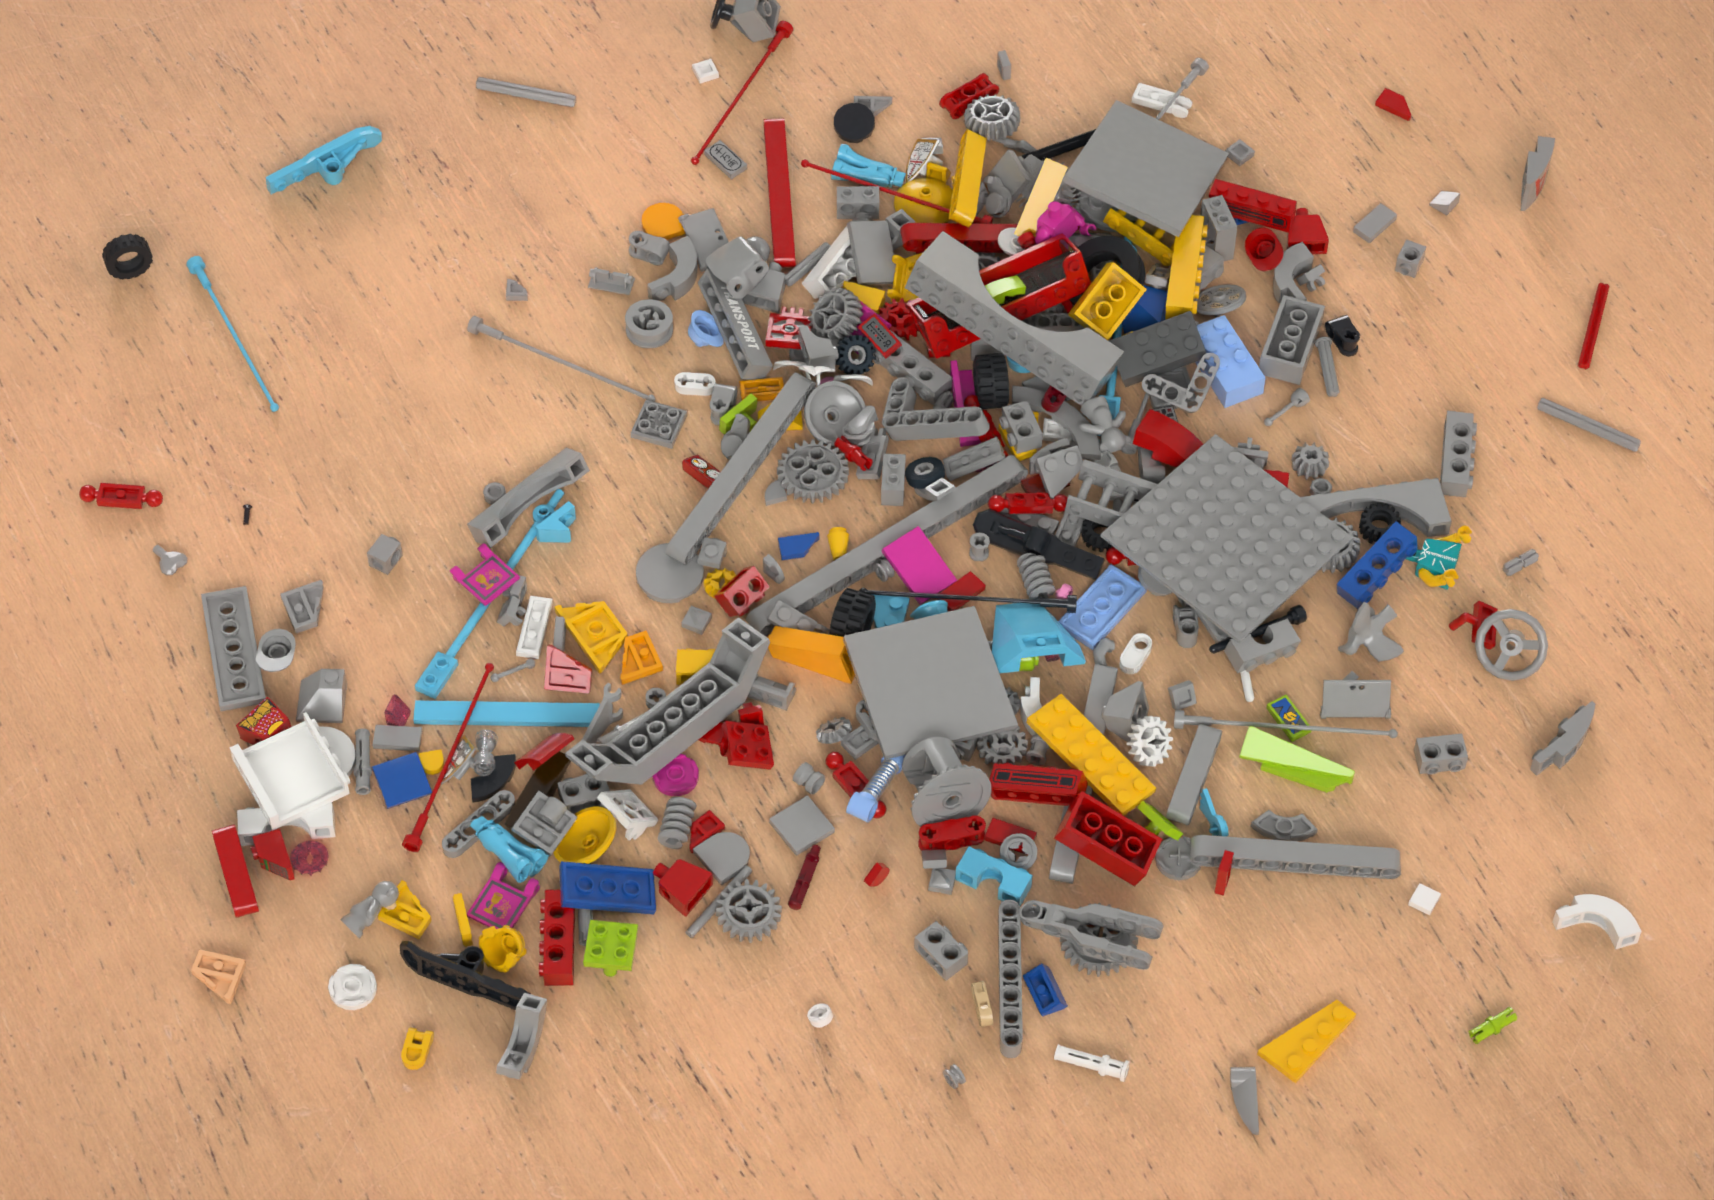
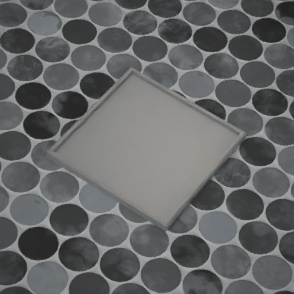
M975 606L849 634L843 637L885 760L906 755L913 746L928 738L944 737L950 739L953 743L1018 727Z

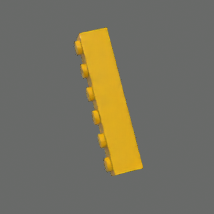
M1192 215L1180 236H1175L1165 320L1191 311L1192 315L1197 314L1198 301L1194 300L1199 299L1200 286L1196 285L1201 283L1202 270H1199V268H1203L1204 255H1201V253H1205L1206 240H1203V238H1207L1208 225H1204V216Z

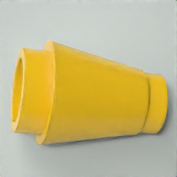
M844 527L831 528L827 539L833 561L847 553L849 533H847Z

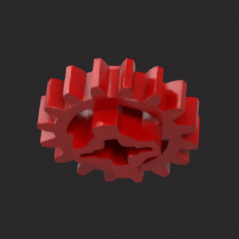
M903 298L900 299V302L892 299V304L885 302L884 308L880 307L878 315L891 324L889 330L900 338L905 337L907 341L910 335L917 337V331L919 332L914 324L908 305L904 302Z

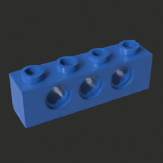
M1396 521L1336 584L1337 594L1357 609L1361 607L1363 602L1368 603L1372 599L1373 593L1378 588L1384 587L1388 577L1392 573L1399 571L1403 561L1415 554L1418 548L1417 536ZM1393 548L1399 550L1396 553L1389 552V550ZM1377 564L1384 565V567L1380 569L1374 568V566ZM1361 580L1369 581V583L1365 585H1362L1359 582Z

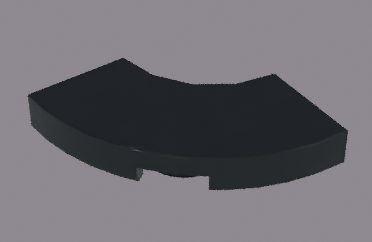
M516 754L492 756L491 765L488 770L478 777L471 778L473 803L493 797L507 782H510L516 767L514 763L516 761Z

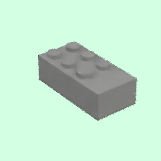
M1283 295L1260 357L1259 368L1264 376L1300 385L1322 325L1325 306Z

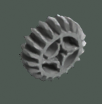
M987 94L986 97L979 96L978 100H972V104H968L964 113V122L967 129L986 137L988 141L991 139L998 141L999 138L1006 139L1007 135L1012 136L1013 132L1017 131L1020 123V110L1016 102L1011 101V98L1005 99L1004 95L997 97L996 94L994 96Z
M840 287L825 291L824 296H819L817 303L813 302L815 305L814 309L809 310L812 314L808 318L809 321H812L809 326H812L811 332L818 337L830 338V340H843L846 336H852L854 330L858 331L857 324L862 323L859 318L863 315L861 312L863 306L859 303L858 297L853 292Z
M1337 517L1331 521L1353 536V540L1322 567L1323 573L1326 569L1330 570L1332 574L1335 572V569H1338L1340 572L1344 570V567L1349 569L1351 564L1355 563L1360 553L1359 547L1361 542L1357 531H1353L1352 525L1346 526L1345 520L1338 522Z

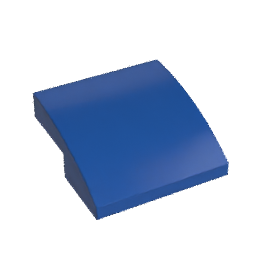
M417 752L372 766L387 809L432 794Z

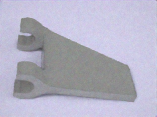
M610 683L604 686L603 700L582 738L587 743L596 744L597 738L601 737L607 727L623 717L622 708L617 713H612V702L618 701L622 693L620 688L615 693H610Z

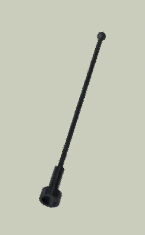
M866 588L859 590L870 595L1040 604V607L1067 608V613H1076L1077 595H1068V599L1040 598V600L876 591L867 590Z

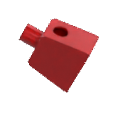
M1306 208L1297 209L1291 229L1287 233L1286 250L1303 242L1312 255L1327 254L1329 238L1320 216L1317 214L1309 215Z
M681 859L676 860L670 868L663 863H659L653 871V875L660 878L658 883L660 895L685 917L713 886V874L710 871Z

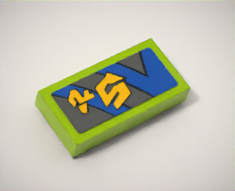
M1287 695L1267 704L1266 709L1278 724L1310 726ZM1282 729L1291 742L1311 733V730Z

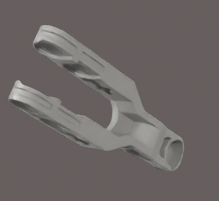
M1031 900L1023 904L1019 910L1020 920L1024 925L1042 930L1051 936L1070 940L1082 955L1141 970H1147L1150 966L1153 956L1149 953L1135 949L1132 945L1123 946L1111 943L1108 939L1080 933L1078 931L1079 928L1090 923L1149 939H1158L1164 927L1163 923L1155 918L1096 903L1072 909L1061 905Z

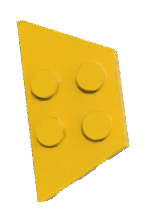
M604 601L591 604L577 603L575 604L576 607L562 608V605L555 606V613L558 617L565 618L566 628L598 673H602L624 644L625 637H628L626 630Z

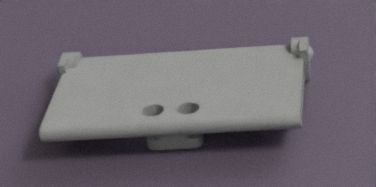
M714 208L692 215L685 214L678 218L686 236L690 238L695 246L701 272L707 269L705 259L718 248L729 243Z
M1323 680L1321 719H1326V717H1385V719H1390L1391 680Z

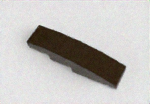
M557 752L535 770L505 822L506 827L512 829L538 791L548 797L554 796L558 788L557 783L561 782L571 762L564 753Z

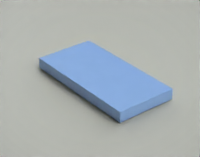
M1110 564L1077 600L1076 613L1066 612L1058 622L1073 638L1094 650L1100 640L1104 639L1147 592V589L1139 581Z

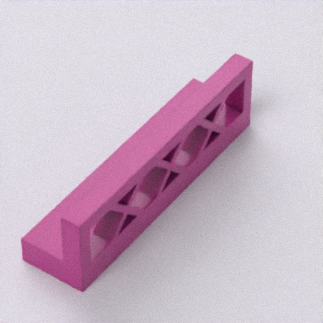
M957 360L950 361L954 408L964 407V400L967 396L975 395L972 370L958 371ZM978 436L959 437L960 447L981 444Z

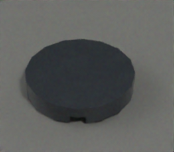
M860 103L845 104L837 110L834 116L835 132L842 140L849 143L862 142L863 139L872 135L875 128V117L872 111Z

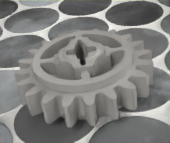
M746 879L745 884L742 886L739 881H736L735 888L728 885L727 893L721 892L720 900H717L716 916L718 917V925H723L724 933L731 930V939L739 935V942H742L744 937H748V941L752 943L754 936L759 941H762V933L770 937L771 929L776 930L777 922L781 921L780 913H782V906L779 905L780 898L774 897V889L767 892L766 883L758 887V880H755L753 885H750L749 880Z

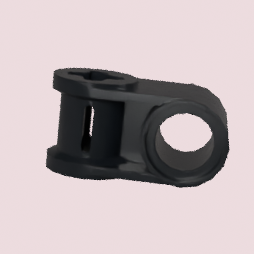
M1343 315L1325 322L1326 333L1332 339L1339 352L1348 357L1356 355L1360 333L1352 324L1349 316Z

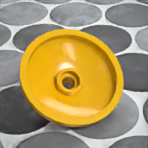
M916 178L904 183L897 190L899 193L950 209L953 189L938 179ZM898 196L894 197L895 212L903 209L915 223H947L951 220L949 219V213Z
M588 807L574 814L577 816V820L553 852L555 858L560 863L563 861L590 864L607 851L616 833V820L612 813L604 807Z

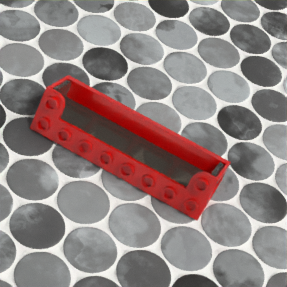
M1063 233L979 270L984 286L1011 276H1018L1026 286L1025 294L1014 297L1005 296L1004 304H999L1005 311L1021 321L1084 293L1091 284L1081 251ZM916 298L907 303L912 320L935 359L981 339L921 298Z

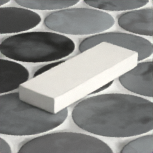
M530 596L516 656L539 659L553 599Z

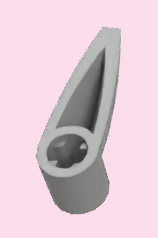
M1138 446L1140 478L1159 484L1165 478V467L1162 466L1160 461L1151 459L1153 451Z
M1230 1067V1085L1238 1113L1252 1134L1259 1135L1255 1067Z

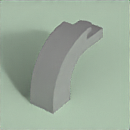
M688 236L669 244L670 259L676 268L670 274L647 284L649 299L663 300L671 295L676 301L693 287L698 272L697 253L694 244Z
M1303 242L1288 248L1284 252L1280 264L1275 267L1273 292L1278 303H1281L1283 295L1307 301L1294 282L1297 276L1312 269L1314 256Z
M524 993L516 1006L513 1032L508 1047L497 1065V1074L520 1080L522 1074L528 1072L543 1029L547 1006L546 998Z

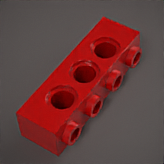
M545 890V899L540 900L541 913H545L544 920H540V934H544V941L539 942L540 956L544 955L543 962H539V977L544 978L545 986L574 985L575 908L561 907L560 890ZM555 915H562V916L559 917V918H554V917H553V916H555ZM554 936H561L559 939H553ZM554 957H560V958H561V959H559V960H552V958H554Z

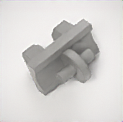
M1248 437L1247 443L1238 442V447H1234L1260 468L1264 469V466L1267 465L1268 451H1261L1260 445L1252 444V438Z

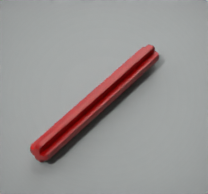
M1599 283L1578 362V367L1585 370L1590 367L1610 288L1608 284Z

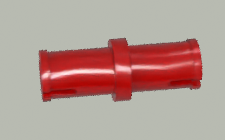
M841 436V439L839 437L836 439L834 446L838 447L845 454L848 461L854 462L863 471L872 466V459L867 457L858 445H853L844 436Z

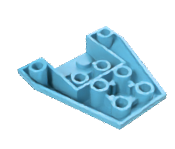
M1025 603L996 605L992 654L999 673L1018 672L1021 658L1059 654L1063 667L1086 663L1080 645L1046 607H1040V604Z

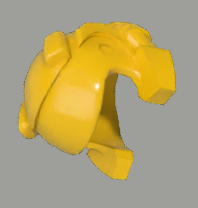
M504 925L499 929H496L495 926H490L481 931L483 934L479 936V947L483 951L484 962L488 967L491 966L498 972H508L521 957L526 955L527 949L524 948V938L516 929Z

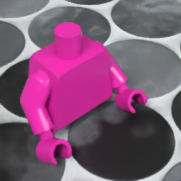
M1053 201L1049 203L1048 209L1037 220L1035 242L1037 245L1061 233L1069 239L1078 229L1077 226H1080L1079 231L1082 235L1091 236L1088 229L1096 231V226L1085 223L1084 217L1069 204Z

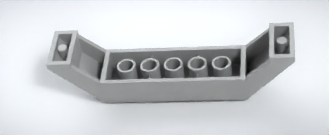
M738 617L722 630L723 635L710 663L608 743H587L582 739L565 753L566 757L596 780L642 785L745 703L770 644L769 638Z

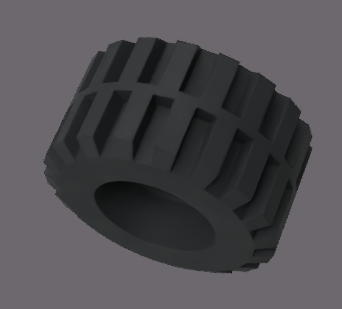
M1003 353L975 355L973 360V382L980 408L995 409L1007 406L1009 402V378L1007 363Z
M846 588L840 595L834 609L829 635L844 637L845 635L870 630L876 609L875 596Z

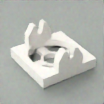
M630 789L604 791L597 797L601 802L600 807L609 810L627 829L625 837L628 840L632 838L636 840L647 827H653L659 821ZM625 812L631 814L634 818L631 819Z

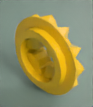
M724 567L723 570L715 568L713 572H708L706 579H704L706 593L714 598V595L720 590L719 582L721 579L724 578L725 580L723 588L736 576L734 570L729 571Z

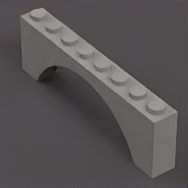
M1438 478L1300 497L1323 515L1328 516V518L1348 512L1364 511L1366 507H1370V504H1374L1376 507L1377 503H1381V506L1384 507L1386 503L1389 504V509L1393 506L1395 512L1398 511L1400 513L1399 517L1402 520L1415 526L1426 537L1449 534L1452 522Z

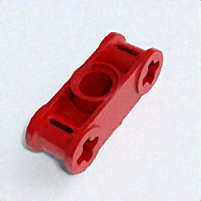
M982 73L952 92L946 93L941 98L939 105L950 113L952 119H959L964 115L968 104H972V100H978L979 96L984 98L987 94L989 96L997 95L999 86L993 84L987 74Z
M973 815L925 824L919 829L920 839L918 847L921 851L956 850L962 847L979 845L984 842L986 822L982 817Z

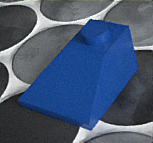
M1143 285L1147 290L1122 321L1124 334L1163 321L1166 313L1168 291Z

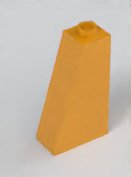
M774 626L771 634L768 635L767 638L770 641L768 649L773 658L852 684L855 673L843 637L781 626Z

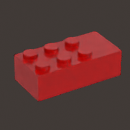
M1083 791L1071 801L1054 837L1055 840L1134 887L1147 875L1162 841V838Z

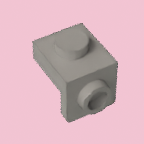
M705 537L698 556V564L720 569L723 557H726L727 543L718 538L711 539Z

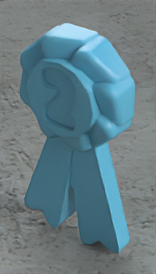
M1202 789V793H1200L1202 799H1200L1199 808L1210 823L1209 832L1212 833V836L1227 837L1229 834L1226 821L1223 816L1216 814L1208 789Z

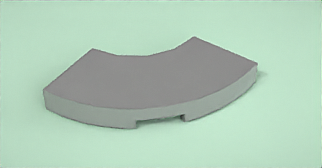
M1268 810L1251 822V827L1255 831L1273 840L1302 841L1314 836L1318 831L1303 814L1295 817H1282Z

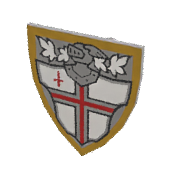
M465 735L459 741L441 785L453 776L461 780L469 767L478 773H481L484 769L479 767L477 760L471 757L476 748Z

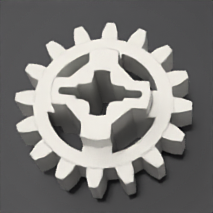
M1144 716L1143 719H1136L1138 725L1132 724L1133 732L1127 734L1131 738L1127 745L1132 748L1128 753L1135 755L1133 761L1139 762L1141 766L1155 767L1156 764H1162V758L1169 757L1166 752L1167 749H1172L1169 741H1172L1173 737L1168 736L1171 728H1165L1167 722L1160 721V717Z

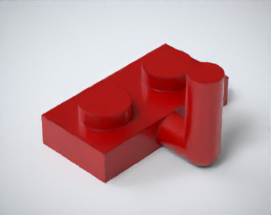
M1479 600L1474 604L1473 615L1467 612L1461 614L1449 623V628L1455 631L1466 622L1472 624L1471 642L1475 643L1477 630L1483 621L1497 612L1498 609ZM1494 625L1490 627L1485 635L1484 648L1488 650L1496 646V628Z

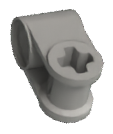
M634 231L629 235V254L635 259L650 262L657 266L662 265L669 252L670 243L665 238L656 237L642 231Z
M714 384L710 401V418L713 424L719 426L720 418L735 405L737 386Z
M1173 605V623L1177 642L1183 648H1192L1197 643L1198 615L1192 607Z

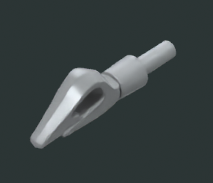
M999 138L996 141L1004 144V147L1012 148L1025 154L1037 150L1024 140L1015 141L1010 138Z

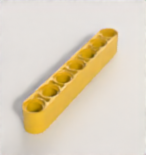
M969 129L964 132L959 144L949 219L968 228L971 226L977 211L987 140L986 137Z

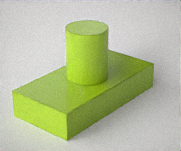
M752 393L722 416L720 418L719 431L725 435L731 430L736 418L735 415L742 414L750 420L751 432L757 423L750 416L757 409V398Z
M1142 801L1137 807L1151 820L1145 828L1157 836L1163 831L1166 835L1177 841L1183 835L1174 824L1152 805Z

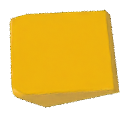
M927 162L926 178H934L946 183L951 175V171L946 167Z

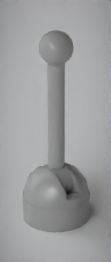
M1302 388L1295 390L1291 395V403L1271 418H1266L1264 424L1271 426L1275 419L1292 406L1303 407L1309 403L1310 398L1306 391Z

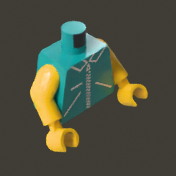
M1464 525L1458 529L1457 533L1446 537L1425 539L1422 550L1417 549L1412 557H1407L1405 560L1417 563L1415 575L1428 587L1439 586L1448 590L1449 587L1455 585L1454 579L1459 578L1455 567L1462 546L1460 544L1461 540L1463 543H1470L1471 537L1469 534L1472 531L1467 525Z

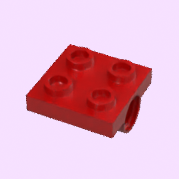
M725 721L722 725L724 737L720 743V754L722 757H727L728 765L771 770L774 766L768 725Z

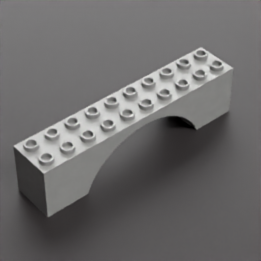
M942 231L917 259L905 288L1081 406L1087 400L1095 398L1112 376L1124 351L1088 327L1071 332L1050 331L1034 327L1012 316L992 298L984 286L978 268L979 255Z

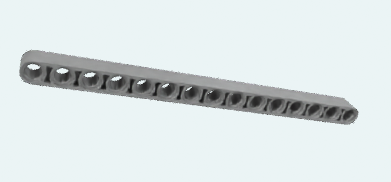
M1014 455L1004 458L956 487V490L929 503L756 607L747 615L746 621L764 636H768L775 625L768 622L767 619L778 600L803 614L874 572V564H880L882 559L887 560L881 550L917 526L920 527L927 538H930L988 503L991 496L1001 495L1021 483L1027 477L1028 470Z

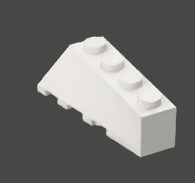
M847 226L802 282L814 299L824 296V292L830 291L832 288H841L844 281L848 282V280L856 276Z

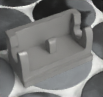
M757 674L747 697L787 711L796 693V687H794L795 683L793 682L786 686L760 677Z

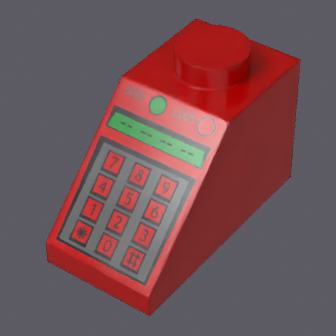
M277 829L253 836L255 846L250 848L253 859H259L261 868L290 881L294 880L293 869L281 830Z

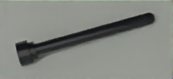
M1301 605L1294 606L1289 609L1287 615L1258 626L1250 634L1252 638L1262 635L1269 625L1288 619L1291 624L1296 625L1306 622V611ZM1230 637L1211 645L1209 648L1210 652L1215 654L1225 650L1230 639L1233 638Z

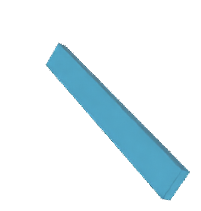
M415 700L414 724L462 725L472 701ZM477 701L467 725L589 727L600 703Z

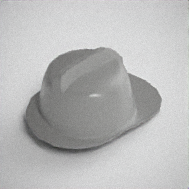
M273 629L266 632L261 637L256 655L258 666L269 672L286 669L294 657L296 646L294 636L283 629Z

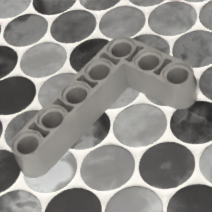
M904 377L892 382L882 418V424L893 441L981 436L990 428L982 409L979 407L914 410L917 395L909 380Z

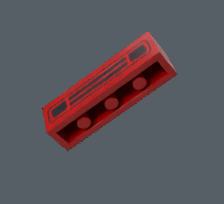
M1215 179L1209 193V198L1223 195L1233 218L1289 233L1295 218L1297 201Z
M994 763L989 779L991 782V796L995 800L1069 806L1071 801L1081 791L1086 793L1088 786L1083 771L1078 769L1045 768L1033 765L1022 766L1011 763Z

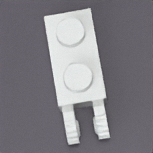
M1138 83L1131 103L1161 111L1175 93ZM1179 95L1166 113H1172L1175 117L1186 118L1189 113L1187 109L1191 108L1193 103L1190 98Z

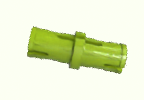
M1507 1007L1504 1011L1494 1017H1487L1484 1023L1469 1030L1470 1038L1475 1036V1039L1472 1041L1478 1044L1492 1034L1497 1035L1501 1032L1500 1029L1517 1021L1516 1013L1511 1015V1012L1514 1010L1511 1007Z

